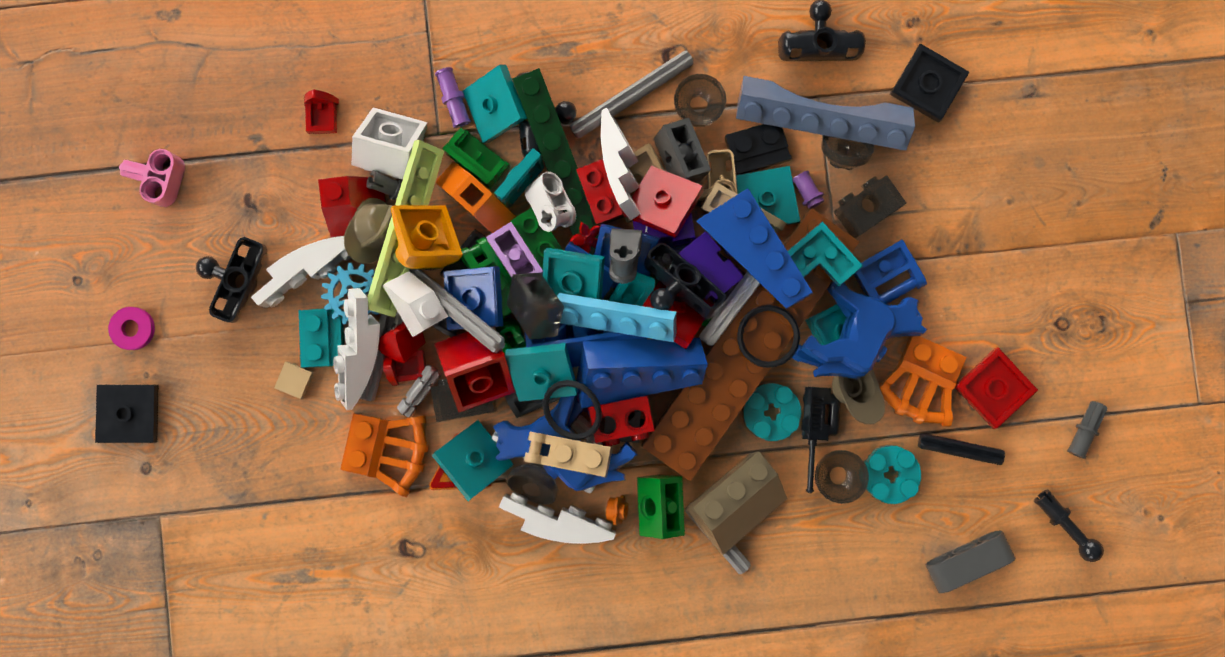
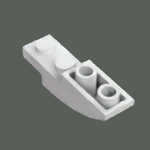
M344 236L323 239L305 245L282 257L266 269L273 279L252 295L251 298L258 306L265 308L270 306L272 308L283 301L285 298L283 294L289 289H296L307 280L305 277L307 274L317 280L328 278V273L333 274L338 263L343 259L345 261L351 259L344 247Z
M360 288L348 289V299L344 300V312L349 321V327H346L344 331L347 345L337 346L338 356L334 357V369L336 374H338V383L334 385L335 397L337 401H341L346 410H352L362 396L372 374L379 345L380 324L372 315H368V297Z
M512 492L511 496L505 494L499 505V508L525 519L521 531L547 540L587 544L610 541L616 535V530L611 529L612 523L598 517L595 521L585 517V511L570 505L569 509L563 507L559 517L553 515L555 512L553 509L542 504L534 507L527 503L528 498Z

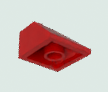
M342 176L318 179L321 209L331 238L344 236L347 226L363 201L369 198H378L386 202L384 193L367 188L368 177Z

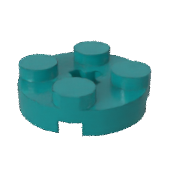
M776 383L758 386L742 409L746 427L754 435L767 441H779L789 437L798 429L802 414L800 402L792 390ZM769 404H773L774 408H779L780 413L776 415L775 420H771L770 416L764 415V411L768 410Z
M885 445L874 449L867 460L863 462L861 480L864 488L874 498L887 504H898L907 501L910 497L917 494L921 482V468L912 452L898 446ZM890 466H893L894 471H898V477H895L894 482L890 483L888 478H884V473L889 471Z

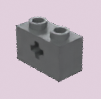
M690 118L663 125L653 138L667 172L699 183L711 171Z

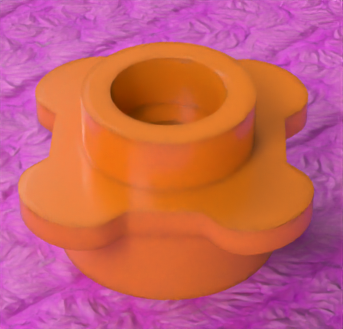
M624 495L616 498L610 497L607 502L606 519L607 521H613L614 526L622 524L623 520H626L628 516L629 506L625 502Z

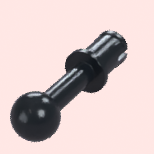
M1048 489L1042 491L1034 499V503L1050 518V523L1053 526L1060 524L1079 545V554L1085 561L1096 562L1102 558L1104 554L1102 544L1095 539H1088L1068 517L1071 510L1064 508Z

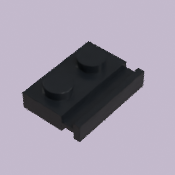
M762 124L727 134L724 137L727 148L734 154L736 175L750 173L788 162L792 159L789 154L783 127Z

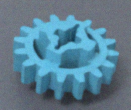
M352 262L348 263V270L345 271L341 266H337L339 274L335 276L328 273V277L332 281L330 284L322 283V287L328 289V293L321 295V298L329 300L324 309L334 310L332 314L333 319H337L340 315L343 316L342 324L346 325L349 322L345 312L340 309V307L344 306L348 289L350 287L354 289L360 288L366 296L369 293L375 271L371 269L367 273L364 272V264H360L357 270L354 269ZM350 275L362 276L368 281L361 284L353 282ZM340 281L342 284L341 292L334 298L335 287ZM368 310V315L371 312L375 315H379V313Z

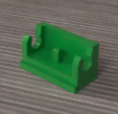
M460 128L442 148L447 156L490 190L510 166L509 163L500 158L466 129Z

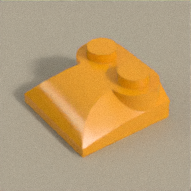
M393 205L391 207L393 223L399 243L396 249V257L403 266L410 269L443 268L459 261L463 254L446 205Z

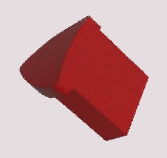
M315 89L305 94V124L308 134L337 133L336 105H339L337 97Z
M403 321L396 328L386 332L379 338L378 350L393 360L405 363L409 359L408 357L423 346L426 341L423 332L412 337Z
M424 350L415 351L408 357L409 359L405 363L385 356L383 371L392 386L399 385V382L417 380L418 377L422 378L423 375L421 373L426 367Z

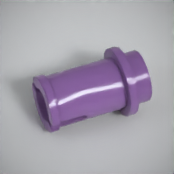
M804 171L792 180L804 199L802 204L812 209L824 202L822 198L824 193L819 192L809 175V171Z

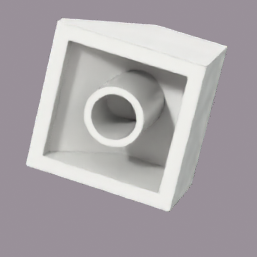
M372 108L352 136L351 165L363 168L366 171L375 170L378 173L395 179H403L415 140L423 141L427 122Z

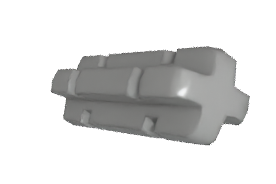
M427 365L421 373L423 375L422 378H417L405 395L407 398H403L399 403L397 409L402 415L411 417L417 409L415 406H419L431 390V383L435 384L441 374L435 367Z

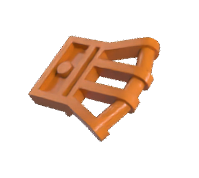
M910 336L897 367L879 384L884 400L894 409L895 414L900 416L907 415L913 418V422L917 424L940 423L943 427H951L953 422L951 410L952 390L957 384L956 381L967 357L921 336ZM904 372H907L910 375L900 398H898L890 387ZM920 378L928 382L918 407L909 404V400ZM937 387H940L941 412L928 411Z
M353 413L340 470L377 478L391 487L396 493L407 498L411 492L410 487L420 472L424 471L425 465L422 464L424 453L428 452L429 449L424 423H427L426 416L391 421ZM412 425L415 441L389 436L390 428ZM391 444L412 449L411 461L385 456L386 445ZM382 464L405 468L408 471L399 482L382 471L381 467Z

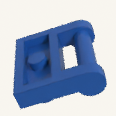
M903 239L861 262L863 266L854 274L866 296L876 298L885 304L892 302L914 288L920 289L927 285L925 276ZM906 270L910 274L909 279L881 295L877 293L876 287Z

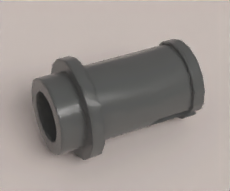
M375 170L370 173L373 178L368 177L367 188L387 194L391 200H395L398 197L402 179H393Z

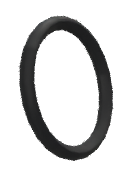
M762 305L752 309L743 317L738 327L737 340L741 352L751 363L760 367L771 368L783 365L793 357L799 346L800 331L796 320L785 309L773 305ZM763 311H772L783 315L793 329L794 340L790 351L776 361L767 362L755 358L749 353L744 343L743 334L747 322L751 317Z
M572 380L559 381L548 388L544 395L543 411L549 425L561 436L568 439L581 440L592 436L598 430L602 420L600 402L596 395L584 384ZM566 386L575 387L586 393L595 407L596 418L593 426L588 431L579 434L570 433L555 423L549 410V401L553 392Z

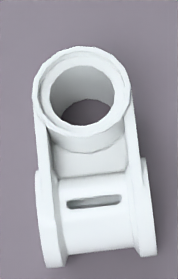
M545 172L526 187L525 197L537 217L539 226L544 231L550 232L556 230L558 226L569 227L575 223V208L563 188L562 181L556 174Z

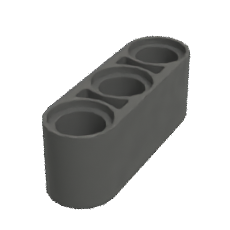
M999 530L983 535L942 554L925 565L938 593H946L1012 563L1016 558L1003 531Z

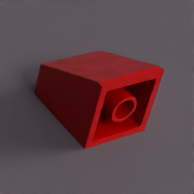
M469 332L434 343L458 413L515 393L502 349L497 353H493Z

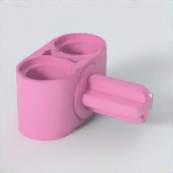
M157 149L150 154L146 165L124 160L120 164L119 169L120 175L123 177L141 181L140 194L144 200L160 207H168L177 198L185 171V164L179 156L165 149ZM167 159H170L171 163L169 168L163 170L164 162ZM162 186L161 195L155 198L156 189Z

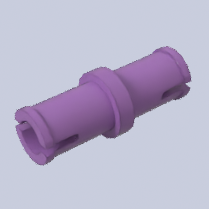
M452 67L436 71L435 76L443 94L441 100L444 105H447L453 127L459 128L468 125L471 120L463 102L465 96L463 91H459Z

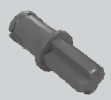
M1096 401L1090 402L1081 423L1076 425L1078 430L1067 452L1086 459L1094 437L1100 434L1097 431L1107 411L1105 405Z

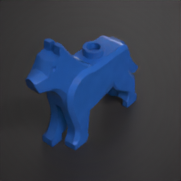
M832 281L827 290L846 317L840 338L827 345H821L817 338L810 335L803 345L798 346L792 358L798 362L817 366L818 368L813 371L814 377L841 376L853 379L861 378L872 370L875 362H879L887 352V347L884 346L887 339L903 336H920L927 331L921 325L923 318L917 309L919 301L915 298L907 297L902 299L898 305H886L876 298L853 292L845 283L838 287Z
M577 392V396L561 397L550 413L559 427L567 432L575 433L571 426L585 408L581 409ZM545 415L538 418L534 423L522 427H516L509 421H502L493 426L498 435L496 447L500 453L495 457L498 461L525 457V452H529L531 442L528 440L530 431L566 438L549 425ZM626 442L620 447L618 453L611 454L607 477L546 465L543 468L553 479L559 476L568 487L576 491H583L608 482L625 481V474L617 470L624 464L632 461L638 454ZM542 443L540 455H549L550 444Z

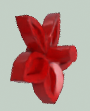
M581 222L579 227L580 234L573 235L569 241L589 253L591 247L596 248L598 240L596 236L599 234L601 225H596L589 229L588 225Z

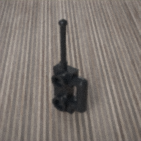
M805 387L803 395L804 418L801 430L802 439H808V445H810L806 492L810 494L814 492L813 479L817 440L828 441L829 436H836L839 433L841 402L835 397L834 393H831V388ZM826 404H829L828 424H824Z

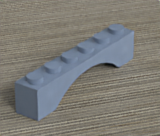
M748 76L743 77L737 103L736 119L905 151L915 129L913 107L886 102L861 107L831 105L796 95L773 81Z

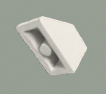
M409 271L382 285L412 337L448 317L435 292Z

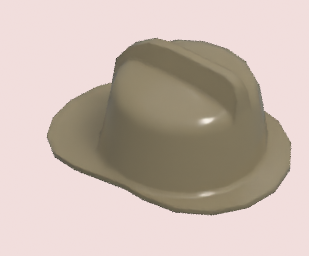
M369 198L360 204L344 234V247L347 254L354 261L366 264L379 259L392 217L391 207L393 205H388L378 198Z
M873 368L865 376L858 379L841 376L833 377L832 391L835 397L841 403L846 404L850 414L857 421L864 424H875L881 420L885 412V402Z

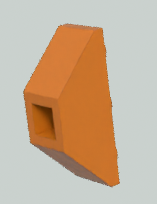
M454 161L435 182L490 233L499 230L516 217L493 193Z

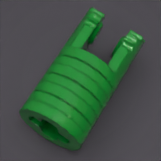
M504 318L503 326L496 327V332L505 339V347L502 349L505 355L506 349L526 347V342L519 322L513 318ZM511 331L514 336L508 338L507 335L505 336V333Z

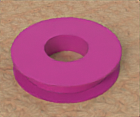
M125 307L118 310L111 317L108 332L116 346L126 350H138L148 345L152 340L155 324L151 315L145 310L136 307ZM134 320L138 324V332L130 337L125 332V326L129 321Z

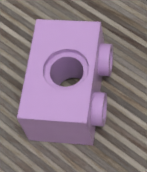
M512 222L486 237L520 291L543 277L542 268Z

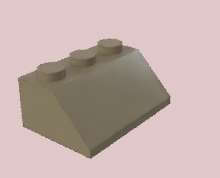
M758 451L747 455L685 509L718 551L724 555L788 498L778 474Z

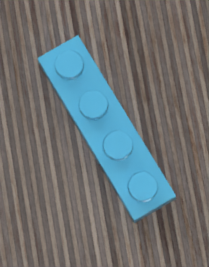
M558 293L555 299L557 323L674 342L677 334L675 311L659 310Z

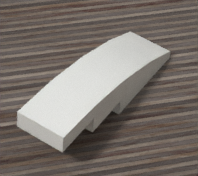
M605 108L601 113L603 161L609 184L618 205L628 218L632 220L640 215V212L630 193L640 187L629 167L639 161L618 123L609 110Z

